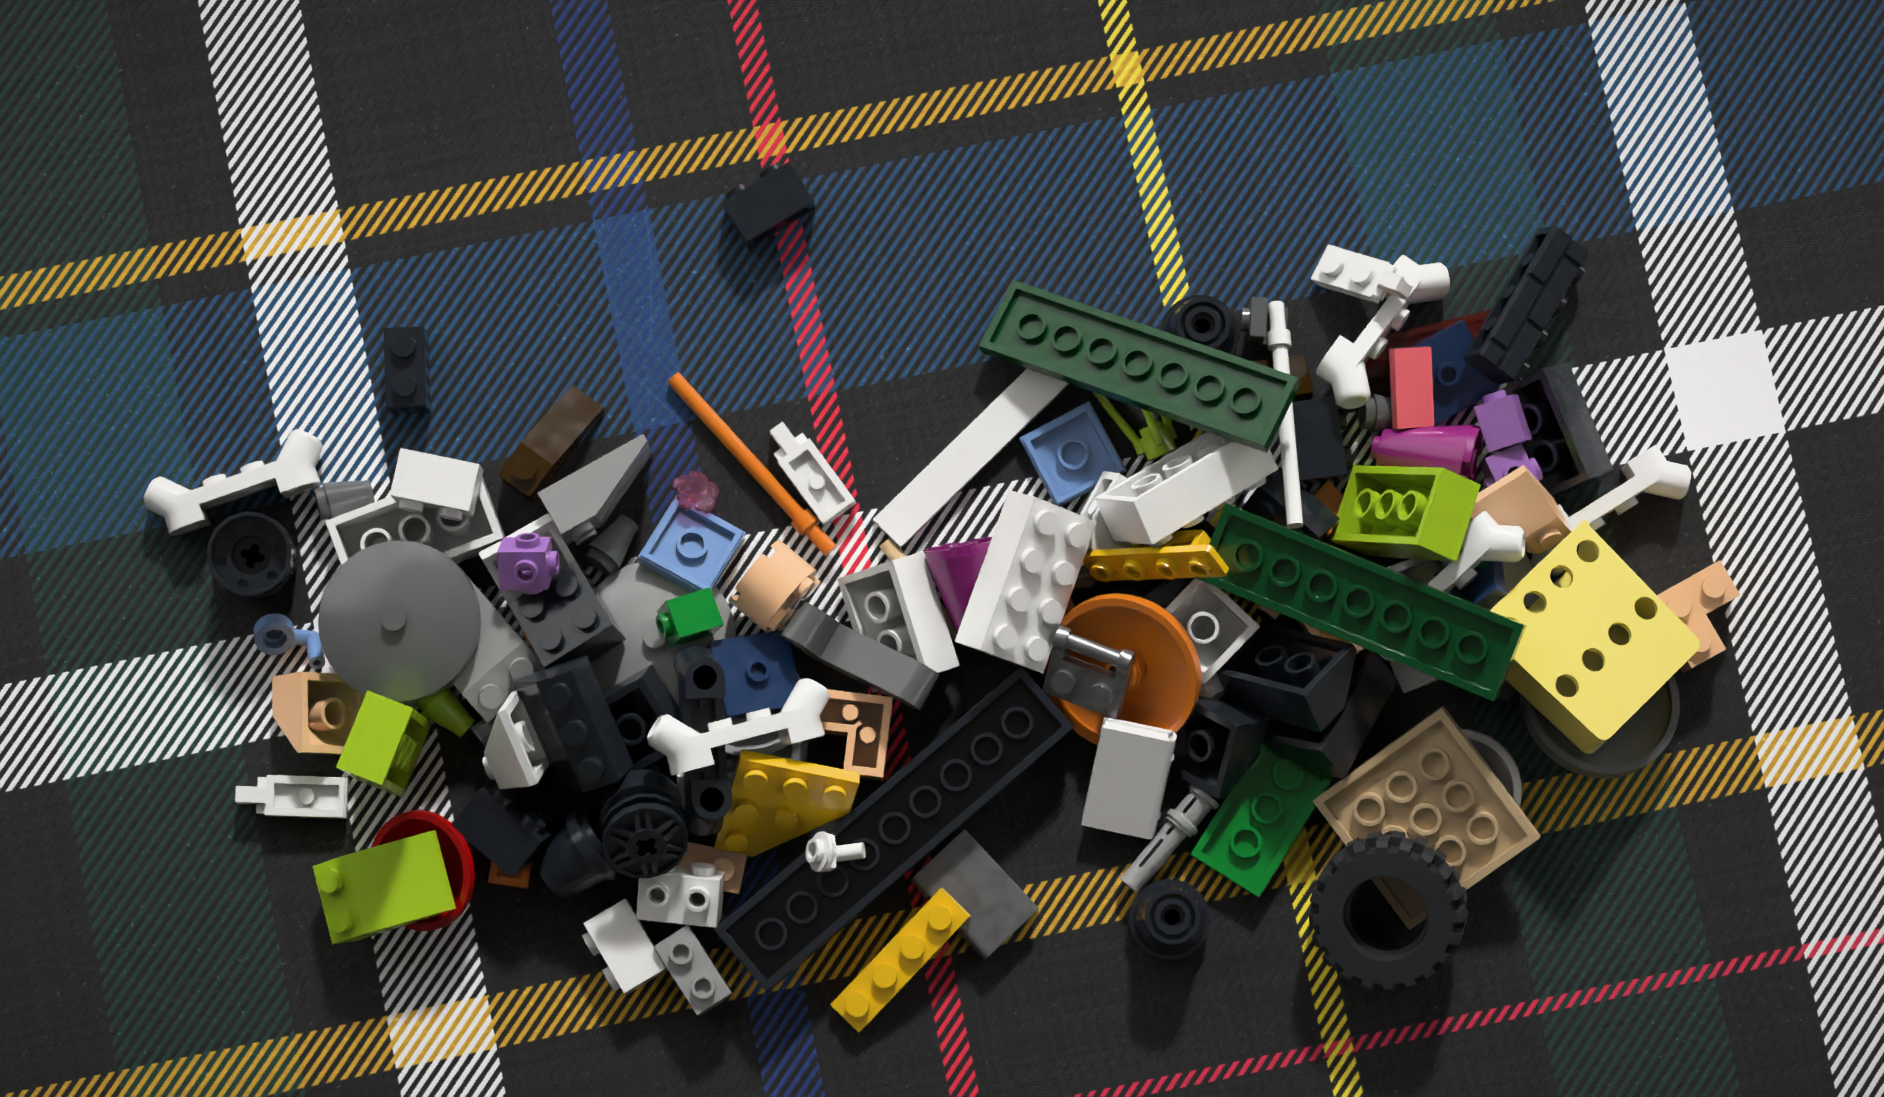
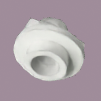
M823 831L817 832L806 846V859L815 872H830L836 868V862L865 858L863 842L836 845L835 835Z

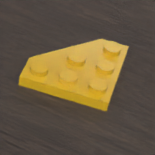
M741 749L731 781V807L724 816L721 831L715 835L714 849L747 854V856L753 857L849 814L859 786L860 773Z

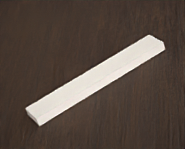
M1026 369L873 518V522L902 548L1052 402L1069 383Z

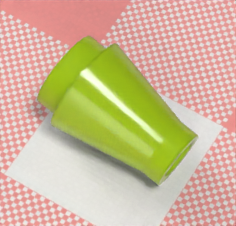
M449 687L415 703L422 710L420 713L422 716L455 733L459 738L475 721Z

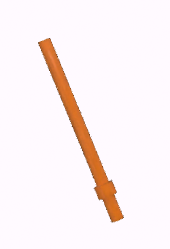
M679 372L673 375L667 383L793 520L791 525L801 536L806 535L825 557L834 551L837 545L817 524L818 518L808 508L804 510Z

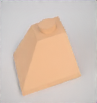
M1524 465L1478 493L1469 521L1470 523L1483 511H1487L1498 525L1520 526L1525 531V552L1540 554L1545 550L1555 548L1572 532L1552 495Z
M295 672L272 676L273 718L297 753L341 755L365 695L350 687L337 674Z

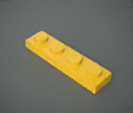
M940 888L830 1005L860 1033L971 915L948 892Z

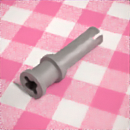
M1192 784L1189 785L1190 792L1175 809L1170 808L1167 812L1168 815L1165 818L1168 821L1144 848L1127 871L1119 877L1137 894L1146 886L1160 867L1164 865L1185 837L1191 838L1192 835L1195 836L1198 830L1196 827L1210 810H1217L1220 806L1203 790Z

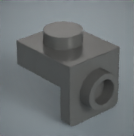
M1251 297L1248 308H1242L1240 330L1241 332H1247L1246 345L1268 346L1267 332L1270 331L1267 297ZM1284 306L1285 322L1287 329L1288 308Z

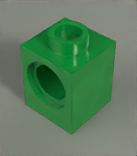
M710 587L666 600L657 610V629L662 638H667L670 648L712 636L724 625Z

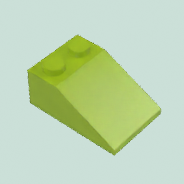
M436 830L347 854L312 866L332 944L362 940L456 909Z

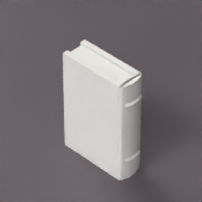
M1104 716L1081 825L1152 839L1155 836L1158 820L1161 818L1162 800L1170 765L1174 760L1173 752L1177 738L1175 732Z

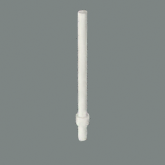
M1273 301L1268 304L1270 331L1267 332L1268 350L1272 352L1273 368L1290 374L1288 350L1291 349L1292 345L1290 331L1286 329L1284 303L1282 301ZM1291 403L1279 427L1287 527L1294 529L1303 526L1293 403Z

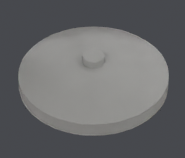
M638 562L615 571L596 587L626 638L625 641L590 662L602 692L652 664L679 706L678 678L673 664L674 657L678 652L693 646L707 648L709 641L736 637V627L732 612L726 599L716 586L713 588L712 594L724 625L712 636L670 648L667 638H662L657 629V610L666 600L692 592Z

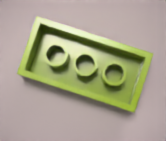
M1353 465L1337 514L1340 519L1334 525L1329 540L1365 556L1457 562L1481 485L1445 468Z
M367 690L336 768L362 783L403 798L432 723L414 708Z

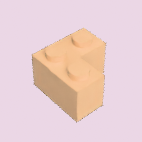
M1720 560L1657 595L1700 641L1698 651L1680 668L1682 673L1687 672L1726 649L1707 614L1732 601L1740 593Z
M828 690L830 698L820 714V719L825 734L847 737L843 769L859 772L862 779L884 781L893 697Z

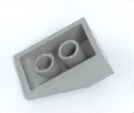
M644 434L538 492L567 545L575 542L577 546H580L598 535L596 529L603 526L652 455Z
M471 581L480 606V636L471 661L462 674L453 682V685L488 723L497 715L511 692L517 690L514 683L516 679L545 670L534 651Z

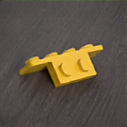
M1204 530L1175 531L1171 533L1173 538L1170 541L1157 547L1140 543L1133 545L1132 548L1087 550L1083 560V564L1089 570L1092 577L1102 582L1223 577L1227 575L1229 567L1214 547L1209 545L1211 539Z

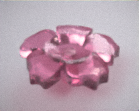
M690 471L688 476L681 475L674 479L672 489L679 492L677 495L679 507L688 511L695 504L697 511H703L708 514L709 511L714 509V501L720 492L717 484L711 481L707 482L708 477L699 471Z

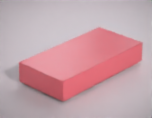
M1431 347L1389 349L1392 428L1433 427L1434 403Z

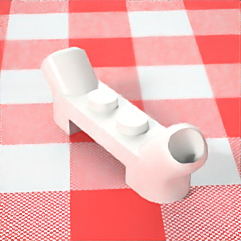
M1405 255L1399 257L1393 265L1398 269L1396 274L1403 276L1408 284L1413 285L1407 300L1386 294L1385 298L1387 300L1354 344L1340 335L1328 350L1316 370V375L1332 385L1335 401L1338 406L1344 409L1361 407L1367 402L1371 394L1365 363L1370 357L1376 360L1381 355L1388 343V340L1385 339L1386 335L1392 328L1398 331L1410 314V311L1407 310L1408 306L1414 303L1443 300L1449 293V273L1442 263L1418 265Z
M296 429L290 432L276 461L265 465L263 461L249 463L240 468V474L226 478L225 474L209 477L203 481L204 486L197 489L189 490L164 477L155 478L149 484L144 495L146 509L163 516L169 535L175 536L211 525L206 512L207 509L278 485L280 493L285 498L304 493L321 484L315 463L323 449L321 440L315 436Z
M1655 445L1620 468L1628 479L1622 485L1568 517L1560 504L1558 507L1571 531L1584 519L1595 531L1606 524L1602 517L1615 510L1618 515H1621L1637 505L1639 502L1635 496L1642 492L1676 500L1685 497L1691 480L1689 467L1667 461L1658 445ZM1554 548L1545 550L1540 554L1533 553L1531 558L1533 568ZM1554 568L1551 570L1550 575H1560L1565 570Z
M1483 511L1468 524L1462 547L1465 550L1458 555L1457 562L1452 561L1427 585L1447 593L1455 586L1461 590L1477 576L1478 573L1474 568L1482 561L1519 562L1525 554V531L1520 526L1498 525L1487 511ZM1380 655L1385 661L1392 660L1390 658Z
M804 678L798 680L780 713L771 715L770 709L765 708L746 713L748 722L733 725L731 718L708 723L709 732L702 734L668 714L658 717L647 735L648 745L667 756L670 773L675 775L715 764L711 752L713 747L778 731L782 746L825 735L820 714L827 704L830 695L828 690L821 684Z

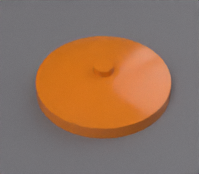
M1115 593L1090 598L1077 605L1063 617L1060 626L1072 629L1073 634L1118 651L1127 649L1136 653L1121 714L1116 719L1167 729L1175 733L1186 723L1199 699L1201 666L1192 639L1173 615L1147 599L1129 594ZM1051 650V652H1050V655H1049L1047 664H1046L1045 669H1044V679H1045V677H1046V673H1047L1048 665H1049V662H1050L1052 650ZM1068 650L1067 655L1116 673L1115 666ZM1049 695L1051 701L1074 726L1073 730L1086 740L1098 745L1104 716H1109Z

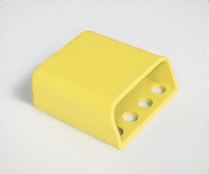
M1584 519L1506 594L1491 611L1527 625L1505 680L1582 752L1592 754L1698 651L1700 641ZM1579 544V551H1578V554H1577L1576 549H1577V545ZM1554 568L1566 570L1553 584L1550 578L1551 570ZM1531 593L1539 595L1540 597L1526 609L1523 602L1525 595Z

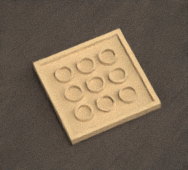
M1444 706L1433 712L1313 800L1314 804L1345 845L1358 837L1362 840L1367 838L1369 833L1379 831L1382 832L1383 836L1391 835L1393 831L1405 832V838L1415 840L1418 836L1427 840V847L1433 851L1439 848L1447 855L1445 861L1450 867H1456L1460 874L1459 883L1461 887H1465V890L1530 846L1541 836ZM1382 876L1371 878L1409 930L1426 919L1427 911L1424 900L1411 885L1394 877Z

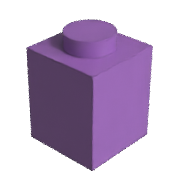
M1505 389L1483 396L1484 404L1474 407L1488 453L1498 452L1519 443L1533 440L1518 395L1511 394L1507 396Z

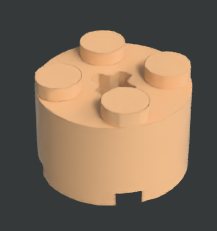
M777 540L771 545L776 552L770 558L762 554L738 582L734 589L740 595H733L728 599L732 605L765 632L770 629L775 631L777 628L782 630L794 612L791 609L793 605L802 597L806 600L821 582L815 577L817 570L781 540Z

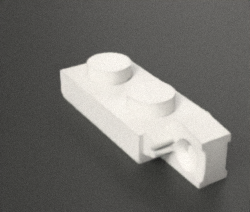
M1332 245L1327 246L1311 277V280L1321 287L1377 304L1380 300L1383 301L1386 294L1407 300L1413 288V285L1408 284L1403 276L1396 274L1398 269L1389 262Z
M783 421L770 430L771 436L780 447L774 453L778 460V465L824 527L856 505L855 499L810 438L807 439L803 433L794 438Z
M267 775V777H258L257 787L236 786L235 802L237 804H255L256 813L265 814V816L347 819L349 778Z

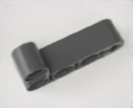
M800 600L781 633L783 638L815 660L919 711L939 677L936 671L923 663L840 624L827 613L803 600Z

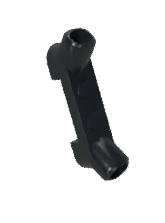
M700 646L688 647L678 652L674 657L673 663L678 678L680 722L702 734L709 732L708 723L724 719L722 698L726 697L725 675L723 668L714 660L710 649ZM725 745L711 748L715 764L683 772L684 818L686 829L694 835L707 836L721 831L724 816L731 807V778L727 779Z

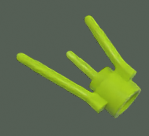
M1093 392L1103 408L1131 441L1138 456L1145 453L1148 461H1152L1177 449L1174 439L1178 437L1172 426L1171 419L1161 416L1162 425L1161 421L1156 422L1152 412L1141 409L1148 426L1139 430L1142 436L1140 439L1112 403L1104 395Z

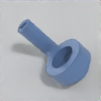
M268 614L261 617L255 623L253 629L255 644L261 652L268 655H279L288 651L293 645L307 646L310 667L313 669L324 667L325 656L318 632L294 629L292 621L282 614Z

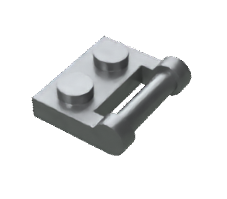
M1062 625L1059 626L1053 639V650L1042 688L1043 692L1116 719L1121 714L1136 653L1127 649L1122 651L1115 650L1073 634V630ZM1068 650L1115 666L1116 673L1067 655Z

